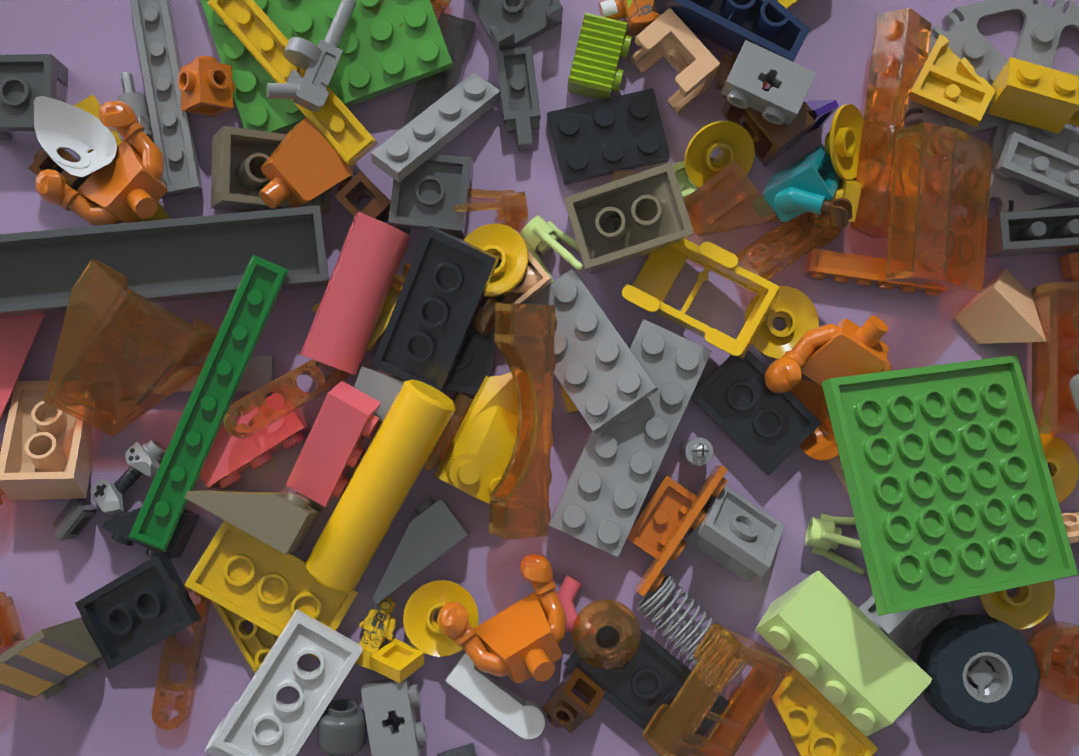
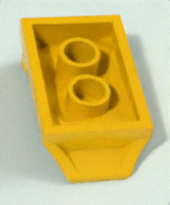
M518 369L499 376H485L434 476L479 500L501 509L515 496L517 490L516 479L550 411L552 388Z

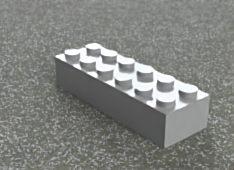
M645 319L640 323L629 348L659 390L597 434L591 429L548 523L549 526L616 557H619L712 352V350Z

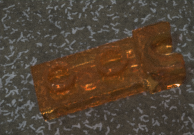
M805 212L787 222H783L736 254L738 265L769 280L817 246L822 248L841 234V227L832 226L829 215L825 217L824 212L821 215Z

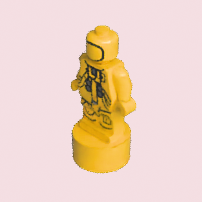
M387 597L383 599L379 605L381 610L371 609L368 616L359 624V627L364 628L365 631L360 643H358L362 646L363 651L355 664L370 669V656L382 648L385 638L389 640L394 639L393 632L396 626V619L389 615V613L393 612L396 605L393 598Z

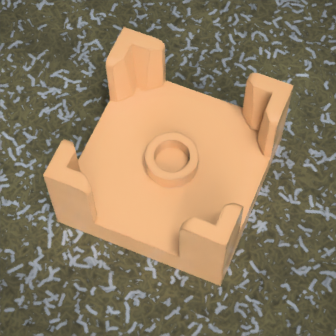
M671 8L667 9L636 36L635 43L642 47L631 56L630 60L632 65L643 74L664 57L678 72V75L675 77V84L680 89L667 100L668 105L677 115L710 87L720 65V62Z

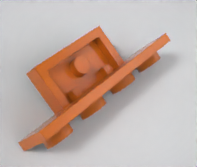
M716 465L697 495L667 475L663 477L636 518L627 537L629 541L654 557L649 568L635 587V590L644 597L648 590L654 593L665 577V573L661 570L669 559L675 561L683 551L686 542L682 539L690 527L695 530L704 519L707 511L703 507L710 496L716 498L725 487L727 479L723 476L727 472V468L722 465Z

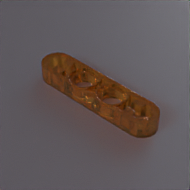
M311 359L232 404L224 416L225 429L231 436L245 439L251 437L332 390L341 381H346L351 374L336 369L328 373L324 378L322 372L329 365ZM300 375L310 376L315 382V390L312 392L302 391L297 385V377ZM270 392L280 394L285 401L284 408L281 410L271 409L266 404V394ZM257 407L259 413L252 417L248 427L245 423L238 425L235 422L238 412L244 416Z
M185 586L187 592L191 593L192 589ZM195 592V596L200 597L201 602L195 604L201 620L188 626L195 634L193 643L190 646L180 645L177 642L176 633L164 641L151 710L154 723L164 730H172L183 724L188 719L191 711L211 604L210 599ZM173 663H180L187 669L188 676L182 684L173 682L169 677V669ZM165 689L171 692L184 691V695L179 694L174 700L173 707L179 711V714L169 720V714L163 711V707L171 703L173 693H165Z

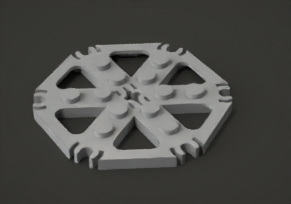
M987 0L954 8L952 12H949L943 18V21L949 26V31L942 30L936 24L925 36L911 89L939 35H943L949 40L948 47L960 60L965 57L974 67L976 74L985 78L992 85L1008 60L979 32L977 23L980 18L1009 11H1018L1024 17L1013 58L1052 69L1063 28L1074 27L1079 31V7L1072 0H1068L1066 3L1065 0H1055L1052 7L1047 6L1044 0ZM1079 70L1069 72L1072 75L1079 76ZM910 99L907 100L904 114L919 112L910 115L905 120V125L912 123L920 125L921 133H916L911 137L916 143L924 139L927 142L925 144H917L923 160L971 208L977 205V211L982 212L987 209L989 200H992L997 204V215L998 213L1007 212L1008 209L1009 212L1043 210L1074 202L1052 192L1027 195L1021 189L1020 179L996 170L1007 136L1014 132L1079 158V131L1073 125L1066 124L1057 134L987 114V107L976 128ZM993 130L980 178L978 179L968 177L944 152L943 145L947 140Z

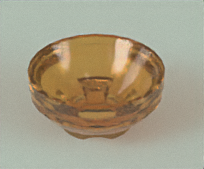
M601 599L593 601L583 607L574 620L572 642L575 650L582 660L595 668L608 670L623 666L632 659L640 645L641 631L636 616L625 604L616 600ZM604 626H612L619 633V640L612 648H603L596 641L597 631Z

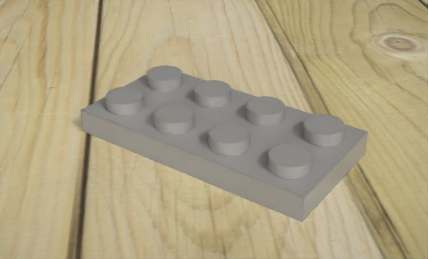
M573 268L512 311L594 433L597 434L659 390Z

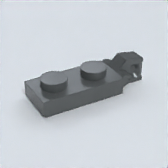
M532 46L495 50L504 124H506L507 132H516L518 151L533 150L531 130L540 129L539 120L541 115Z

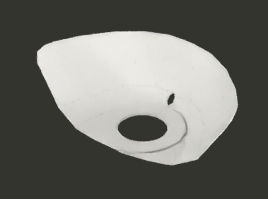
M45 96L35 98L34 128L37 140L51 159L70 175L84 177L112 162L117 151L116 138L110 129L104 126L98 118L78 107ZM57 149H70L76 152L81 160L79 162L66 161L57 154Z

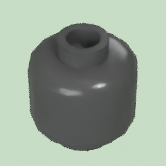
M350 699L331 701L317 722V745L319 749L330 756H353V754L361 751L366 744L367 724L364 710L357 706L355 701Z

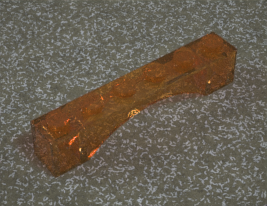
M911 8L876 15L856 181L862 184L855 222H851L850 226L851 229L874 239L906 237L911 201L903 162L904 119L912 85L920 68L928 58L932 26L931 22Z
M496 303L494 342L504 355L512 373L518 398L519 417L516 441L510 461L500 481L491 492L489 503V533L507 540L548 536V523L551 518L549 486L552 481L550 452L553 444L551 423L552 409L555 403L553 394V371L556 366L554 334L557 329L555 305Z

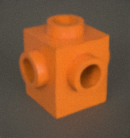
M198 56L194 61L180 68L178 87L181 90L182 111L216 117L233 109L235 83L232 81V65L219 63L216 58L211 56Z

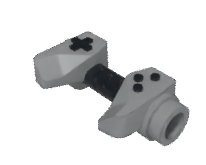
M150 439L148 443L143 445L135 442L125 453L126 462L130 465L128 470L114 484L101 478L90 489L93 495V502L104 513L113 518L121 514L124 510L122 496L143 474L152 479L155 478L166 449L154 439Z

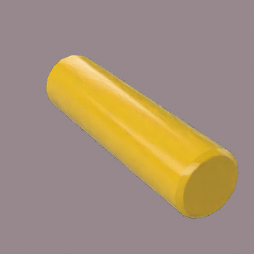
M411 379L403 383L305 562L308 573L318 583L339 592L353 591L357 587L456 410L453 401L447 395L418 380Z

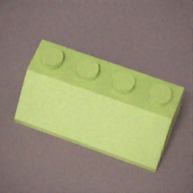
M819 570L774 600L755 629L866 737L891 725L928 687L932 680L924 670Z

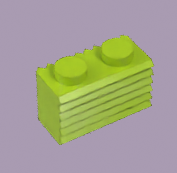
M589 13L584 14L568 78L567 91L569 93L603 100L610 98L611 91L619 92L624 70L617 69L620 56L627 58L632 36L626 35L627 22Z

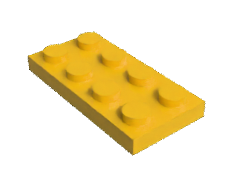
M225 520L185 582L186 587L277 637L280 636L296 609L336 631L358 594L356 590L339 592L323 586L308 573L305 561L291 553L284 554ZM309 654V655H311V656H313V657L319 659L316 655H314V654Z

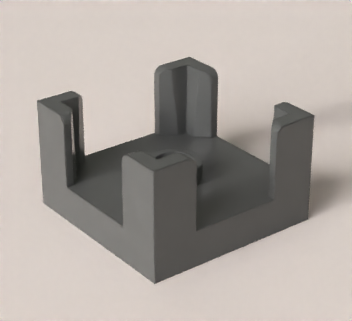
M467 0L495 50L517 48L562 23L563 6L559 0Z
M52 54L0 55V140H11L12 135L8 132L35 131V98L45 96L56 99L57 80L63 85H68V68Z
M434 154L399 183L393 179L389 225L405 233H411V228L426 229L428 226H433L456 238L465 239L469 185H472L473 177L471 157Z

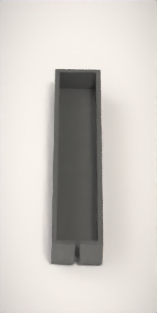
M320 205L0 234V318L235 295L252 254L289 270L281 290L327 286L329 272Z

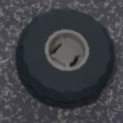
M975 614L956 616L946 622H942L922 644L917 665L932 678L931 683L923 691L925 699L940 716L955 726L980 733L1006 730L1014 726L1016 722L1023 719L1029 713L1039 693L1041 675L1035 651L1018 630L1003 621Z

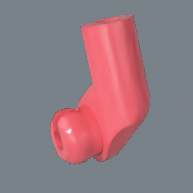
M567 575L559 587L557 595L567 617L565 632L573 634L581 629L583 623L582 617L576 614L573 600L583 584Z

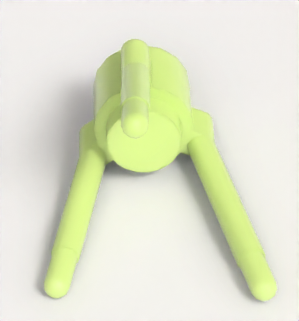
M538 215L528 222L520 232L528 251L551 277V283L554 280L539 257L538 250L544 254L552 248L574 268L582 270L583 265L557 242L560 239L580 252L577 241L559 230L551 221L546 222Z
M821 513L820 518L811 517L805 535V546L812 547L811 553L824 556L848 570L864 575L865 570L829 550L830 548L836 550L839 544L862 550L860 540L842 536V529L835 527V525H856L855 518L830 516Z

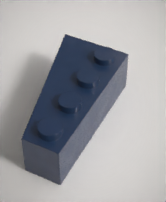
M654 0L652 11L660 15L671 8L691 31L738 55L745 40L793 62L810 31L809 27L777 0Z

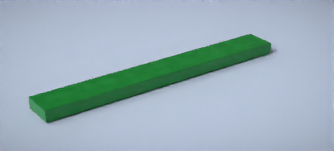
M252 254L129 534V538L164 552L168 549L189 501L184 497L187 491H193L289 270Z

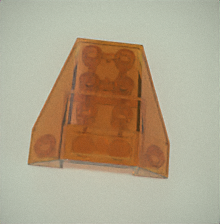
M92 258L71 289L44 402L114 437L201 373L219 330L197 317L191 324L130 290L128 288V277Z

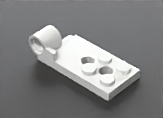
M296 609L238 702L235 701L227 716L222 719L215 729L204 752L210 756H296L363 651L362 646ZM305 654H314L319 658L320 665L313 671H305L298 665L299 658ZM290 686L297 689L300 696L293 703H283L277 696L278 691L283 687Z

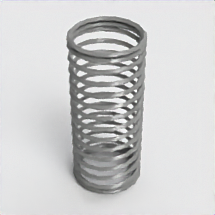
M666 576L654 593L649 591L641 599L636 609L639 610V613L646 612L644 618H648L661 607L672 593L679 590L676 596L655 614L650 624H655L678 599L685 596L683 601L660 621L656 630L663 629L679 613L684 605L691 602L688 609L666 627L662 636L666 637L674 631L669 637L668 643L678 639L674 649H679L684 645L680 655H685L690 651L686 661L689 662L696 658L692 663V667L696 668L701 665L698 673H705L704 680L711 679L710 686L714 690L726 687L745 668L749 655L743 652L742 648H736L737 643L735 641L730 642L731 637L729 635L724 636V630L718 629V624L712 623L711 617H706V611H700V605H694V599H688V593H682V587H676V581L671 576ZM697 608L694 615H692L690 618H688L685 622H683L680 625V623L686 618L689 612ZM703 614L701 620L689 628L696 617ZM709 620L707 626L700 630L697 634H695L701 627V625L705 621ZM715 626L714 631L702 639L708 630ZM721 632L720 637L708 645L715 635ZM727 638L726 644L716 650L721 641ZM733 645L732 650L724 654L728 646ZM708 650H710V651L700 660V658H701ZM739 651L738 654L733 656L734 652ZM714 656H716V657L706 666V664H707ZM720 662H722V664H721L714 672H712V670H713Z

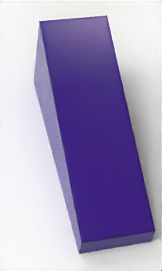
M813 100L806 102L812 111V118L815 122L804 135L822 127L839 107L836 100Z

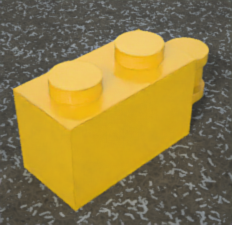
M1010 57L991 85L996 91L988 105L987 114L1057 134L1066 124L1079 127V76Z

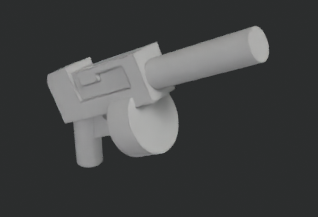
M341 0L324 41L320 39L317 46L303 38L292 37L289 39L283 53L284 57L291 64L306 70L305 75L302 78L297 71L293 70L286 83H267L268 99H294V103L315 113L321 111L329 94L326 89L343 52L338 46L355 9V0Z

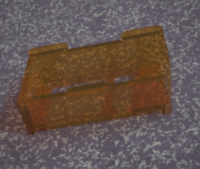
M715 623L709 628L695 650L694 657L698 663L670 706L668 704L661 705L643 731V738L659 756H734L786 676L785 673L791 674L793 670L772 649L725 628L719 623ZM740 662L752 666L753 668L743 684L735 689L728 700V706L721 715L710 712L711 707ZM705 717L718 722L708 738L695 734Z

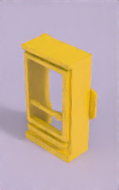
M683 239L650 253L633 285L626 284L622 289V296L625 300L651 313L655 312L705 338L708 343L732 356H738L743 359L779 295L780 286L738 266V258L735 254L711 242H703L698 246L687 239ZM690 260L704 267V270L698 273V281L681 311L663 302L686 261ZM710 271L760 296L737 339L686 315L703 282L709 279L708 273Z

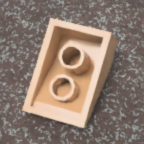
M91 380L17 381L12 394L0 452V488L9 500L86 499L92 466Z

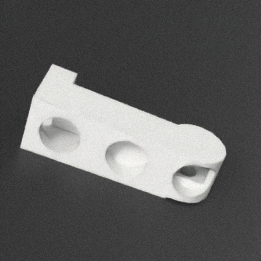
M466 652L462 655L445 681L518 736L524 739L538 737L545 727V713L541 705L532 700L524 701L493 676L481 672Z

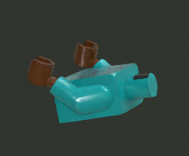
M823 144L775 173L763 191L764 195L752 202L754 211L762 220L775 213L780 221L787 222L805 212L821 215L822 212H828L832 226L846 227L849 224V220L852 219V205L848 199L837 198L830 202L828 201L834 197L841 178L836 174L830 155L826 152ZM861 173L853 179L862 184Z

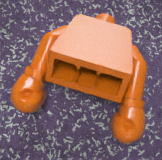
M122 100L107 101L99 109L100 121L108 129L117 131L124 139L117 146L116 155L112 162L94 171L77 191L70 187L68 181L56 170H43L36 177V192L44 201L60 206L66 211L71 210L94 226L119 224L120 222H140L141 219L151 218L157 212V202L167 191V187L161 178L164 174L163 153L144 133V127L139 123L131 106Z
M870 316L862 327L849 319H843L837 325L829 323L808 330L791 351H786L781 358L768 366L764 374L765 384L771 392L782 394L793 389L800 382L802 374L822 386V382L830 378L892 371V364L887 359L889 347L881 341V338L887 333L889 328L877 316Z
M530 554L524 556L520 562V571L526 582L531 583L535 592L474 629L468 622L469 615L467 609L458 602H447L440 609L436 620L440 631L455 641L458 647L461 646L481 672L498 677L507 675L514 683H522L532 676L539 682H544L552 677L555 671L553 663L562 656L559 643L564 639L567 617L555 591L557 587L553 579L551 563L544 555Z

